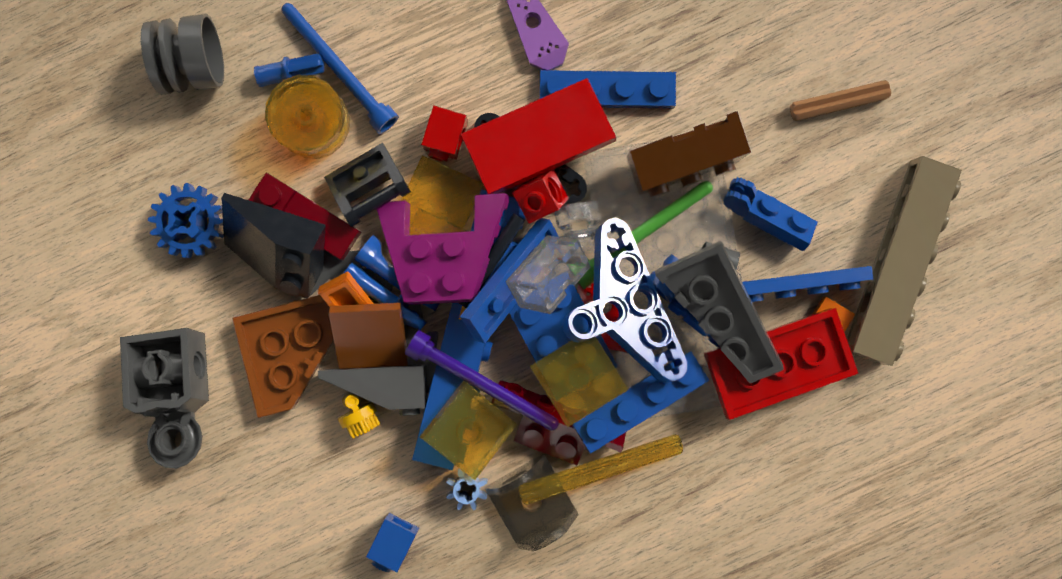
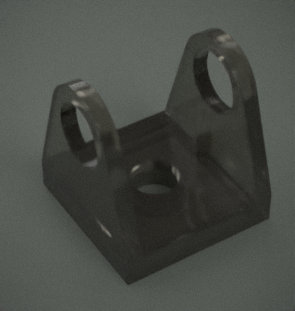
M545 453L485 487L487 494L516 545L522 550L537 551L550 545L568 531L579 515ZM530 491L538 493L542 498L541 505L533 510L527 509L522 504V497Z

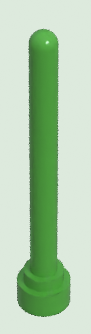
M709 181L701 182L632 230L631 233L636 244L710 194L713 190L712 183ZM623 247L619 251L616 250L610 254L614 258L626 250ZM586 258L583 261L579 259L568 267L583 290L594 283V258L591 260Z

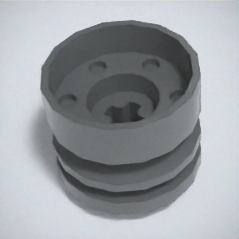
M207 13L183 16L179 20L178 27L170 18L163 19L160 23L157 20L143 23L140 39L142 57L149 80L157 93L166 95L171 94L174 90L178 93L185 92L188 89L189 81L196 90L217 88L223 85V52L216 27Z

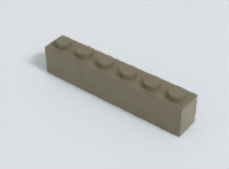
M925 156L910 161L872 267L874 280L867 281L847 337L853 355L893 366L894 361L900 358L904 348V343L902 342L904 332L912 325L915 318V310L913 309L917 296L919 297L926 287L927 278L924 276L927 267L935 260L938 253V245H936L940 232L944 231L949 222L950 214L947 211L950 202L956 198L961 188V181H958L961 169Z

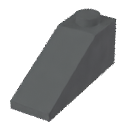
M426 365L325 369L318 371L319 379L389 410L399 409V415L420 414V408L426 407L428 400Z

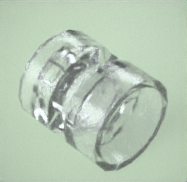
M590 201L562 206L555 212L557 228L563 230V234L559 237L562 257L594 253L595 233L598 229L597 224L601 221L598 202ZM586 221L587 229L573 231V223Z

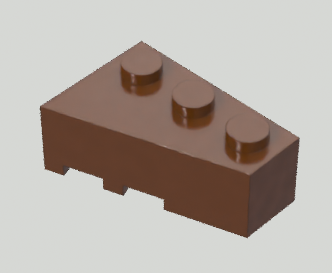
M738 111L727 114V118L723 121L708 126L703 123L693 127L694 130L674 137L671 135L629 151L626 157L639 195L648 193L649 197L653 198L670 192L668 187L670 185L681 182L682 186L686 187L703 181L701 176L703 174L714 171L716 176H720L736 170L735 164L751 153Z

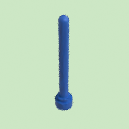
M285 3L281 8L283 15L316 53L321 55L323 61L369 112L367 116L370 119L369 124L378 134L389 130L399 118L397 113L389 105L385 106L383 103H378L291 3Z

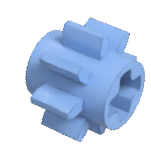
M459 467V478L457 480L448 478L446 482L454 487L453 491H450L446 498L452 499L455 497L458 501V510L462 508L463 504H470L471 508L476 510V499H487L488 494L480 489L488 482V479L482 478L479 480L476 476V467H474L471 473H465ZM463 481H466L468 485H475L471 496H468L466 491H459Z

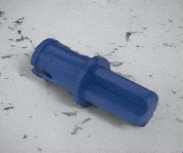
M317 53L293 59L286 56L280 62L254 66V75L259 87L286 81L293 84L295 79L314 76L324 72V62L321 55Z

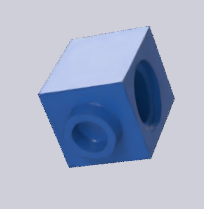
M389 513L384 519L366 557L373 560L372 565L381 571L390 572L393 570L398 572L419 527Z

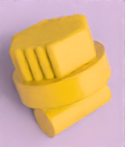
M346 394L343 397L342 403L350 411L337 420L342 429L346 428L352 439H355V436L363 435V433L366 434L380 425L375 414L377 409L373 402H368L358 407L359 399L356 395Z

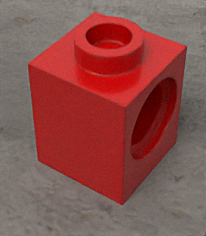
M433 105L421 144L423 149L428 151V157L441 162H447L448 158L457 160L463 141L461 133L466 131L468 125L467 115Z
M554 169L524 182L513 192L529 224L558 211L569 199Z

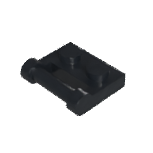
M383 142L324 177L342 214L351 227L360 223V218L399 195L404 197L411 193L410 188ZM392 179L393 183L352 207V201Z

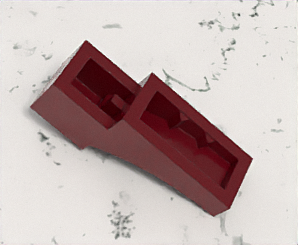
M267 172L248 199L252 202L326 224L324 249L343 261L362 233Z

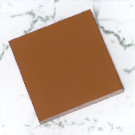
M401 303L330 306L329 318L339 369L407 366L408 356L405 355L407 346Z

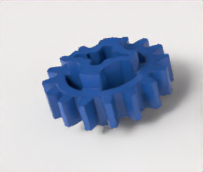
M185 183L182 191L180 187L172 185L170 186V196L162 192L158 194L163 201L161 205H151V208L157 211V215L149 217L148 221L155 223L157 228L150 231V234L156 237L161 236L157 246L160 248L169 247L168 254L177 256L181 252L182 258L191 259L194 251L197 256H205V246L210 249H216L217 246L213 239L215 237L224 238L223 233L218 230L219 226H223V219L219 218V214L222 213V206L214 205L218 197L212 193L206 196L207 189L198 186L195 190L194 185ZM185 199L197 200L196 202L192 201L188 206L180 203V201ZM186 215H190V217H189V219H188L189 222L191 223L190 227H186V224H187V220L185 219ZM207 217H209L208 228H207ZM187 236L196 240L188 244L178 242L180 239L184 240Z

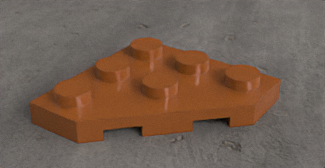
M320 295L232 318L258 418L295 408L334 342L329 318L330 307Z

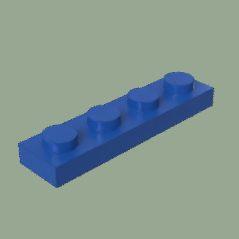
M540 70V99L588 78L602 108L674 109L676 106V72Z
M540 218L536 221L461 314V320L475 341L482 343L488 341L563 243L550 219Z
M872 266L744 281L742 283L751 301L756 302L764 300L763 293L774 292L775 299L795 297L796 289L807 288L808 295L829 292L828 285L839 284L840 291L861 288L860 281L874 279Z
M692 351L684 354L687 361V372L680 380L663 383L649 375L573 421L571 424L587 451L591 454L710 381ZM671 362L664 366L665 371H670L674 368V363Z

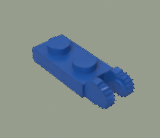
M737 177L731 181L730 190L723 199V205L728 210L731 209L732 212L743 217V220L800 251L806 250L818 223L816 220L757 190L755 184L749 180L746 181L742 177Z

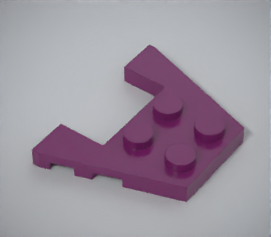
M506 193L475 195L474 231L409 235L410 203L406 200L389 201L377 208L403 301L406 304L472 302L479 293L490 261L488 256L493 241L497 239L501 228L499 223L504 209L507 210L509 204V196Z

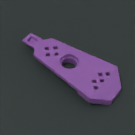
M507 0L529 64L541 70H554L562 66L569 42L539 0H530V2H527V0ZM530 17L537 18L539 21L538 26L535 28L528 27L526 25L527 19Z

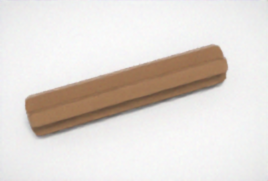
M883 80L796 101L790 105L791 117L794 121H799L886 100L891 96L890 84L888 81Z

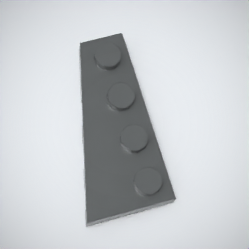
M718 241L655 270V276L662 284L665 283L674 293L676 300L699 322L698 325L707 335L710 334L721 347V351L749 383L784 370L783 363L722 241Z

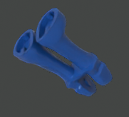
M372 235L354 260L400 290L393 264L382 254V242L379 238ZM352 262L344 271V273L348 271L368 297L379 304L401 303L404 325L421 330L427 323L416 311L408 308L409 305L403 301L402 294L397 297L368 276L355 263ZM440 303L422 305L436 311Z

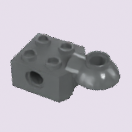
M189 328L120 337L123 407L136 414L155 417V421L148 432L147 445L149 453L156 463L165 468L175 469L187 465L197 456L202 446L203 435L200 425L195 420V412L209 401L205 333ZM180 432L182 441L180 446L177 447L175 437Z

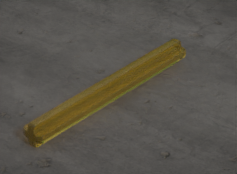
M673 434L518 486L519 495L523 504L527 505L679 455L683 452V444L679 435Z

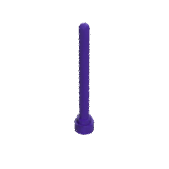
M418 330L407 347L405 355L415 361L421 359L425 362L428 359L546 429L553 431L558 428L559 421L556 417L435 348V343L430 341L431 337L424 332Z

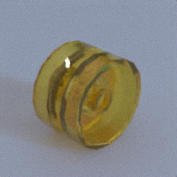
M296 75L283 80L272 90L266 102L265 120L271 135L282 146L303 158L320 159L333 154L344 144L350 131V115L345 102L326 81L313 75ZM306 117H310V118H311L310 120L305 121V118H306Z

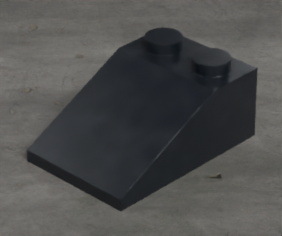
M224 193L221 197L224 244L275 289L289 295H297L308 299L323 271L326 224Z

